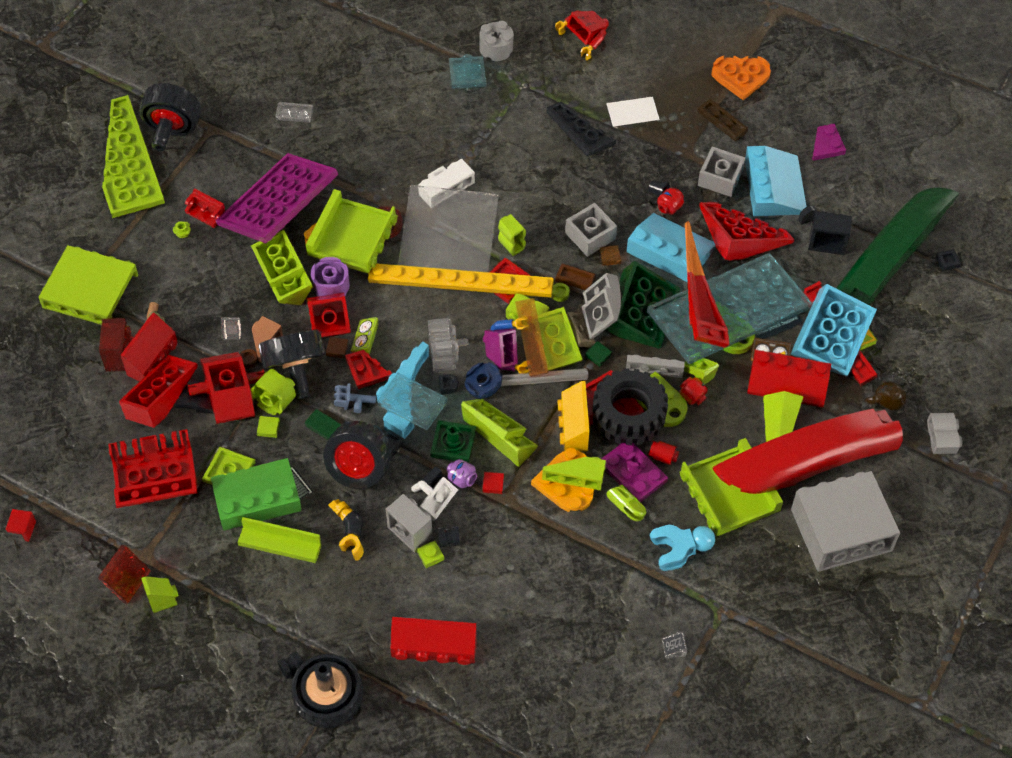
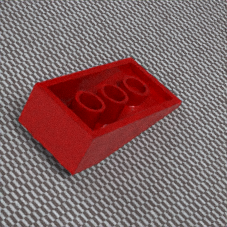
M171 355L165 357L119 401L125 418L155 428L168 415L197 369L198 364Z

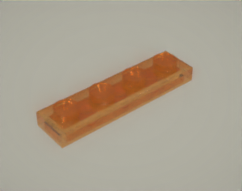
M534 298L516 301L518 318L523 316L528 318L521 320L523 325H529L521 329L529 376L548 374Z

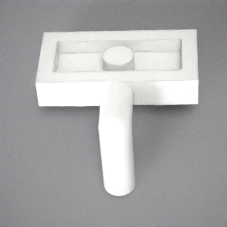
M444 477L438 481L434 488L430 487L425 481H419L411 487L414 493L422 489L428 495L419 508L422 511H427L433 521L437 519L458 491Z

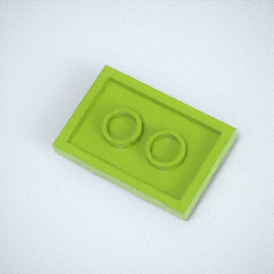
M564 307L527 319L545 371L556 370L583 360Z

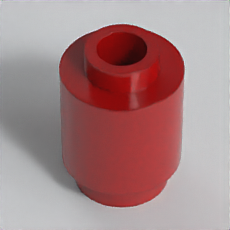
M654 441L649 456L653 457L654 460L671 465L673 462H677L680 452L677 451V446L662 441Z

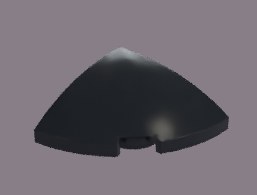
M190 378L187 385L201 382ZM187 385L175 403L176 408L196 409L197 413H213L209 395L204 393L190 397Z

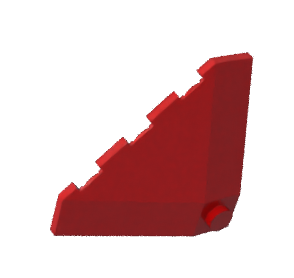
M700 202L699 204L716 248L725 260L744 259L794 243V238L783 228L776 230L773 227H769V223L757 218L754 221L745 217V213L735 209L729 211L721 208L722 204L717 202Z

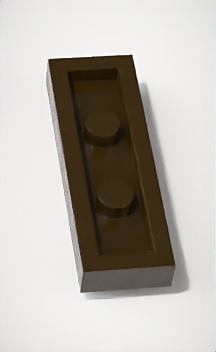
M712 99L707 100L698 107L699 114L735 142L748 132V127Z

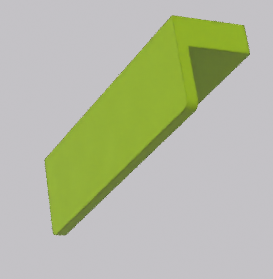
M242 517L243 528L238 539L239 546L316 563L322 546L319 534Z

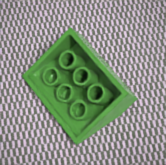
M288 458L250 467L246 470H238L234 473L230 472L226 475L221 474L211 477L223 531L243 526L242 517L264 521L302 511Z

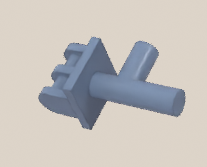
M347 384V386H335L336 393L334 398L336 400H334V405L344 407V410H347L349 401H354L355 413H361L362 402L373 404L376 402V396L350 393V384Z

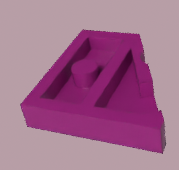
M835 124L819 126L817 128L812 160L845 155L846 148Z

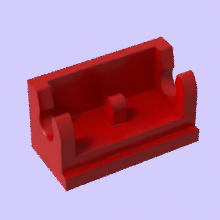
M194 189L185 201V204L188 205L185 213L213 228L218 225L216 219L225 212L224 203L197 189Z

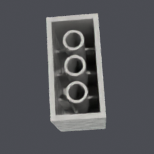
M872 471L866 473L858 472L851 477H840L832 482H821L817 486L810 488L802 487L796 491L791 511L817 572L893 551L900 531Z

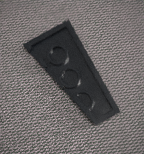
M558 102L547 107L546 113L587 157L615 145L616 140L613 137L608 138L604 135L605 132L591 126L590 121L578 117V113L564 103Z

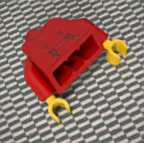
M575 11L564 22H557L555 28L559 35H563L566 32L565 27L567 26L585 45H589V47L581 49V56L588 53L585 58L589 60L591 58V51L595 50L605 38L609 22L606 18H601L594 11Z

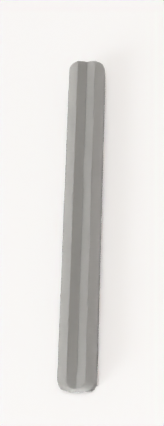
M584 368L502 375L501 386L587 380L588 370Z

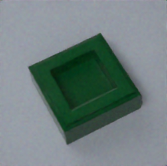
M598 341L585 353V357L599 367L612 355V351Z

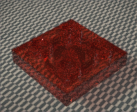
M121 545L98 579L123 603L128 604L143 583L141 578L147 577L151 570L127 546Z

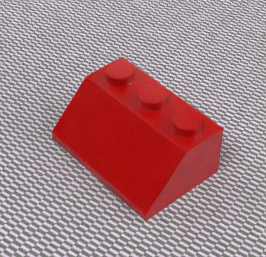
M155 313L150 315L121 354L127 376L137 381H141L176 348L178 343L175 331Z

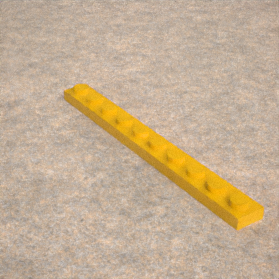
M377 263L374 268H371L368 276L369 283L514 295L518 293L526 296L550 298L552 297L554 279L551 277Z

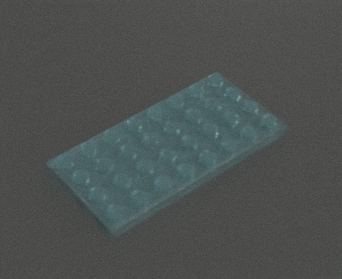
M770 253L707 280L712 296L728 329L730 345L727 347L807 311L813 305ZM688 289L648 306L647 312L688 364H692L724 349L723 347L694 340L693 328L690 326Z

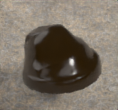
M888 381L881 384L877 388L875 395L866 398L865 402L870 405L878 403L889 410H899L906 404V392L899 384Z

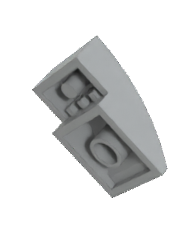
M606 273L583 292L585 304L582 306V311L590 339H594L618 319L621 308V292L617 275Z

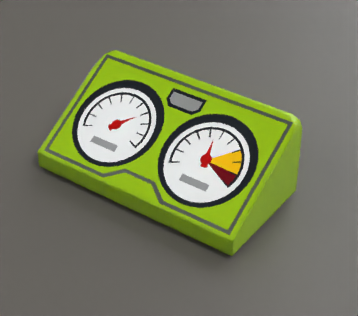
M378 318L360 320L351 352L364 350L370 355L379 325Z

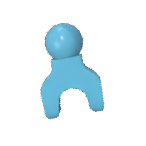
M665 525L652 530L650 533L651 541L654 544H667L672 547L671 552L662 555L659 559V567L663 571L681 568L689 556L696 554V550L700 552L708 551L713 547L716 540L713 531L706 526H699L691 532L690 529L682 530L674 525Z

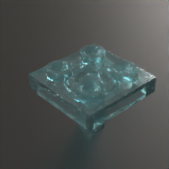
M465 54L461 58H449L452 89L486 87L483 56L472 57L469 54Z

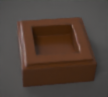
M329 337L326 356L345 359L348 339Z

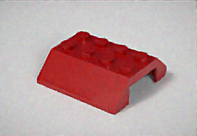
M188 429L179 430L180 445L177 432H172L171 437L174 447L167 448L164 433L159 434L162 448H159L157 435L141 437L140 445L142 452L139 450L137 438L132 439V447L135 453L132 455L127 454L125 441H120L121 456L117 442L108 444L109 455L113 464L116 508L197 493V480Z

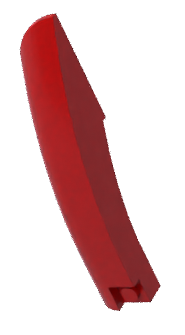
M868 409L825 420L787 433L713 466L712 469L724 483L740 488L741 492L749 494L766 493L795 486L798 482L858 459L898 450L903 440L902 427L899 421H892L886 410L875 412L874 409Z

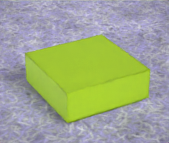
M260 416L257 436L277 438L280 419L277 417Z

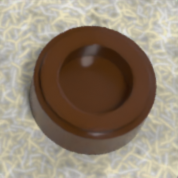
M246 349L240 353L245 368L250 369L258 364V356L254 350Z

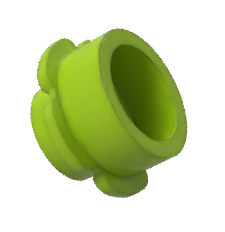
M180 221L173 227L174 234L179 238H186L191 231L188 222Z

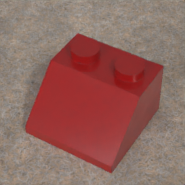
M344 292L307 298L312 330H320L322 337L351 333Z

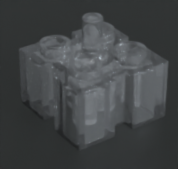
M450 317L427 320L433 373L456 370V362H459V347L468 346V338L456 339L455 324L451 325Z

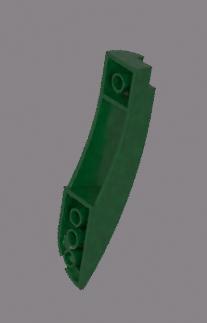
M929 188L914 195L870 243L836 289L870 306L898 269L921 246L958 197L959 193L947 188Z

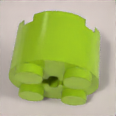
M269 369L251 388V396L253 400L257 399L259 402L257 405L266 413L271 415L279 413L280 415L296 396L295 383L292 379L285 378L276 370Z

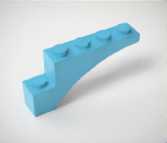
M422 342L412 350L410 357L402 361L396 373H392L388 382L381 386L376 393L378 405L388 411L383 418L384 430L387 431L389 429L404 439L415 428L414 417L411 416L409 408L410 395L416 375L429 357V345L425 342Z

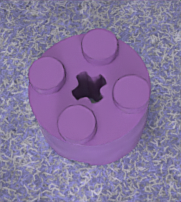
M325 257L320 259L319 263L312 266L311 279L316 296L342 292L346 296L350 286L346 264L336 257Z

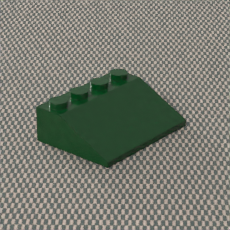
M634 261L623 269L619 281L621 292L620 313L617 321L606 328V330L617 337L659 349L661 348L680 288Z

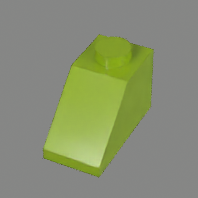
M156 577L141 578L153 613L177 605L175 597L179 595L176 586H171L169 579Z

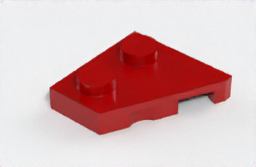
M364 350L345 355L346 362L358 389L386 381L392 374L390 370H385L380 362L371 358Z

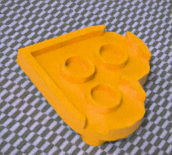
M568 448L566 451L558 454L547 466L587 456L574 448ZM543 470L531 480L533 487L567 512H570V510L583 511L593 501L594 489L542 480Z

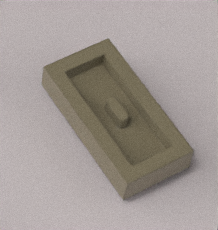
M567 312L577 345L580 347H592L595 341L589 337L583 314Z

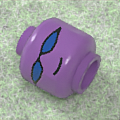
M458 459L454 463L451 462L447 467L449 482L460 488L472 486L477 478L475 467L462 459Z

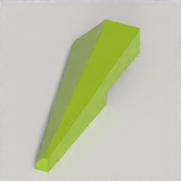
M786 391L764 395L766 442L793 432L803 396Z

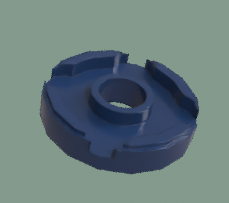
M483 362L478 363L466 374L465 387L475 398L483 399L492 396L502 384V374L499 368L490 362L485 364ZM487 377L484 383H479L481 378Z

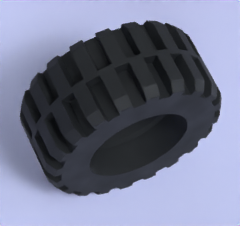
M628 368L623 369L621 372L616 370L612 372L611 376L606 375L603 378V382L598 383L593 398V420L598 425L597 429L601 433L605 432L606 438L609 440L613 438L619 444L625 442L626 445H632V443L638 445L643 444L644 440H652L654 435L656 436L660 433L666 420L668 395L665 393L664 386L662 384L659 385V380L656 377H650L651 374L646 371L642 373L639 369L630 371ZM622 398H634L645 404L647 411L640 415L629 416L618 412L612 404Z

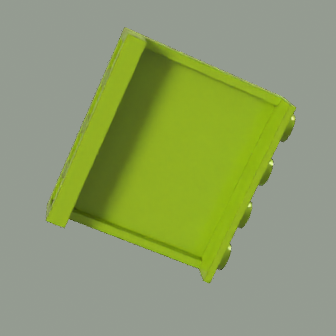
M334 189L306 243L307 255L318 259L336 257L346 264L348 268L369 274L371 268L376 266L377 256L379 253H382L385 240H388L390 237L392 225L395 226L398 215H396L395 207L392 206L390 212L343 199L341 191Z
M67 245L38 298L42 308L111 327L114 322L112 313L132 276H138L137 268L130 261H122L113 256H104L95 251L90 252L80 247Z
M746 438L739 440L737 447L689 466H687L686 462L682 463L681 479L683 482H687L690 495L697 500L700 513L706 516L708 527L715 532L716 536L781 511L783 500L777 490L761 494L744 493L740 491V488L724 483L712 469L713 466L751 449Z

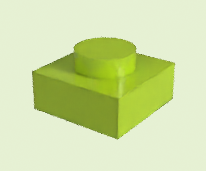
M436 541L417 548V553L425 568L444 561V556Z

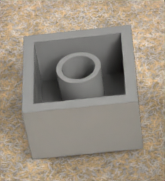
M711 147L700 171L698 186L732 197L743 173L745 157Z
M593 203L566 220L565 233L588 257L616 240L617 225L596 203Z
M402 494L386 508L387 527L414 553L417 552V548L424 546L433 538L432 518L427 511H422L418 507L414 499Z

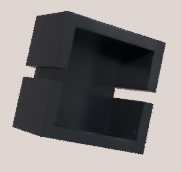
M815 211L810 230L808 250L845 255L851 232L852 216Z

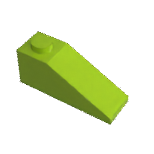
M583 457L544 466L542 480L601 490L606 460L598 457Z

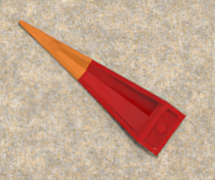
M687 221L685 223L689 321L690 326L693 328L694 340L726 348L730 345L728 329L710 291L698 256L690 222Z

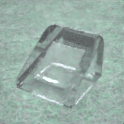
M222 317V338L224 340H240L242 336L240 318Z

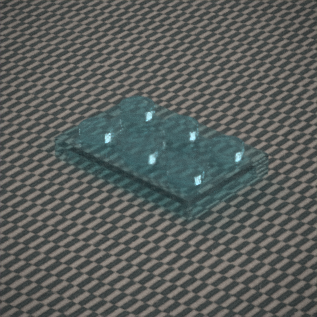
M397 373L377 400V405L428 430L448 401L447 397Z

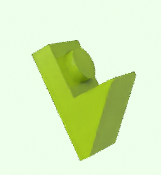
M697 355L687 360L684 364V371L698 377L704 385L715 377L719 368L717 362Z

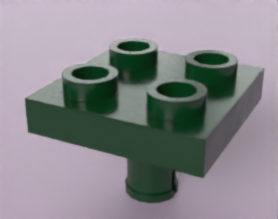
M438 420L430 457L450 461L462 459L469 463L476 426Z

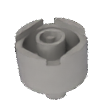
M505 21L492 22L481 26L479 49L483 57L486 58L487 56L492 61H502L510 56V53L513 51L514 33Z

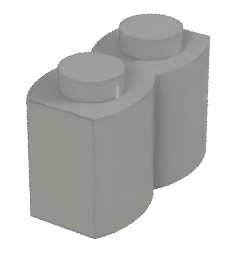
M930 413L927 425L933 454H956L959 448L962 447V437L959 436L957 431L959 429L958 419H955L954 413Z

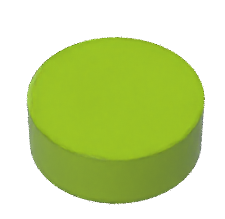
M564 283L553 285L552 298L557 302L566 301L570 294L569 287Z

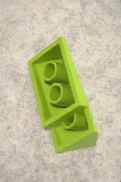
M285 231L278 232L267 243L259 241L251 245L278 302L302 305L313 286Z
M484 399L462 402L463 420L469 425L476 426V431L518 467L537 449V444L523 436L526 431L525 427Z

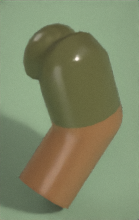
M151 302L147 319L152 313H155L165 322V318L157 313L159 305Z

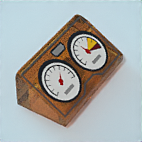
M754 338L751 361H753L755 350L790 356L792 344Z

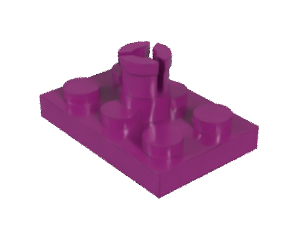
M623 442L601 458L606 460L605 471L619 485H623L634 495L639 502H642L668 481V477L634 443L626 445Z

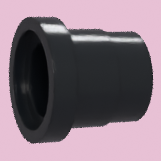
M652 180L648 191L659 197L666 189L670 188V183Z

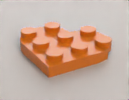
M721 56L713 63L711 75L717 82L744 100L767 82L770 78L771 70L768 61L760 56H757V58H748L746 56L742 59L733 56V58Z

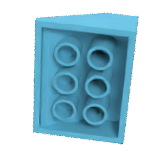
M747 146L745 165L753 216L800 215V212L807 206L798 156L767 146Z
M655 213L651 214L636 227L628 238L627 253L688 282L685 228ZM692 232L698 256L703 266L716 248V245L713 241Z
M828 284L824 285L817 293L790 355L831 363L830 371L848 376L877 309Z

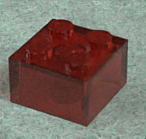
M125 318L102 319L99 353L106 372L125 371L121 354L134 338L131 336V327L127 326Z

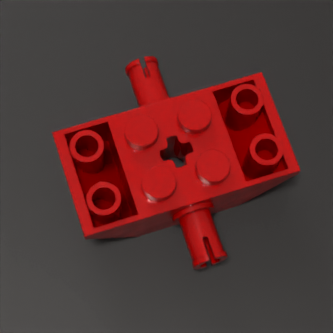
M238 352L200 359L205 380L201 383L188 384L189 396L204 393L209 395L216 424L254 417L250 384L257 383L265 374V371L247 373L242 356Z

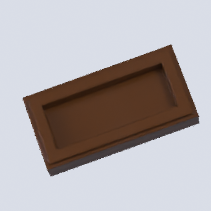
M561 264L555 281L586 290L595 282L596 274Z

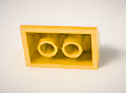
M581 381L562 391L561 399L557 400L558 411L562 412V416H559V428H563V433H560V445H564V451L568 448H574L577 451H588L589 421L586 382Z

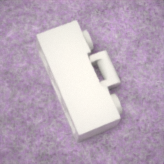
M463 159L451 163L447 169L441 166L429 173L428 179H424L418 184L419 195L432 209L474 184L475 172Z

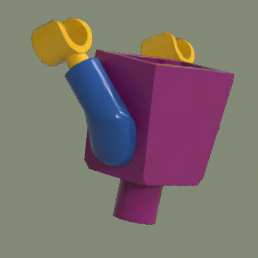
M526 316L520 317L515 321L513 319L499 320L491 326V329L484 332L483 342L485 343L486 356L501 370H518L519 373H528L530 369L525 368L531 365L529 361H523L520 365L518 364L516 329H514L516 327L521 330L529 326L523 325L521 320L528 319Z

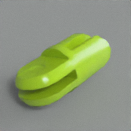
M623 485L612 488L607 492L608 499L633 521L643 520L646 515L645 507Z

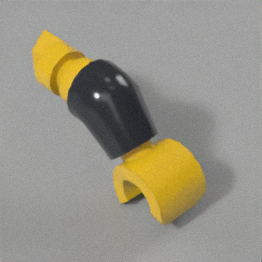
M333 500L328 505L341 517L345 526V537L340 541L339 547L341 551H346L348 547L355 546L352 550L355 560H360L364 553L359 540L364 524L363 519L345 501Z

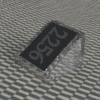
M678 632L662 638L665 659L686 656L687 646L684 632Z

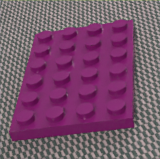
M287 153L216 219L218 226L267 243L307 206L316 195L331 183L338 175V172L335 168Z

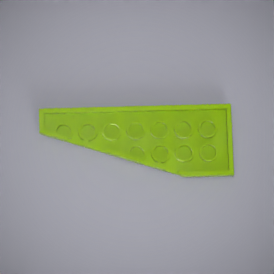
M129 96L112 99L102 188L111 216L115 218L165 204Z

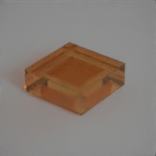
M618 245L600 247L603 266L621 264Z

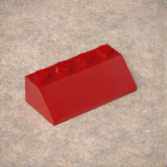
M755 350L747 394L764 397V395L786 391L803 396L801 404L823 408L829 383L831 363Z
M392 617L391 657H395L398 660L416 659L420 662L436 660L439 663L475 664L476 623Z

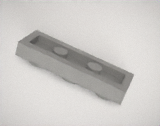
M627 355L626 369L629 368L630 371L639 369L642 373L646 371L650 374L656 371L661 376L683 378L685 362L676 359L667 360L658 357L650 358L641 357L640 355Z

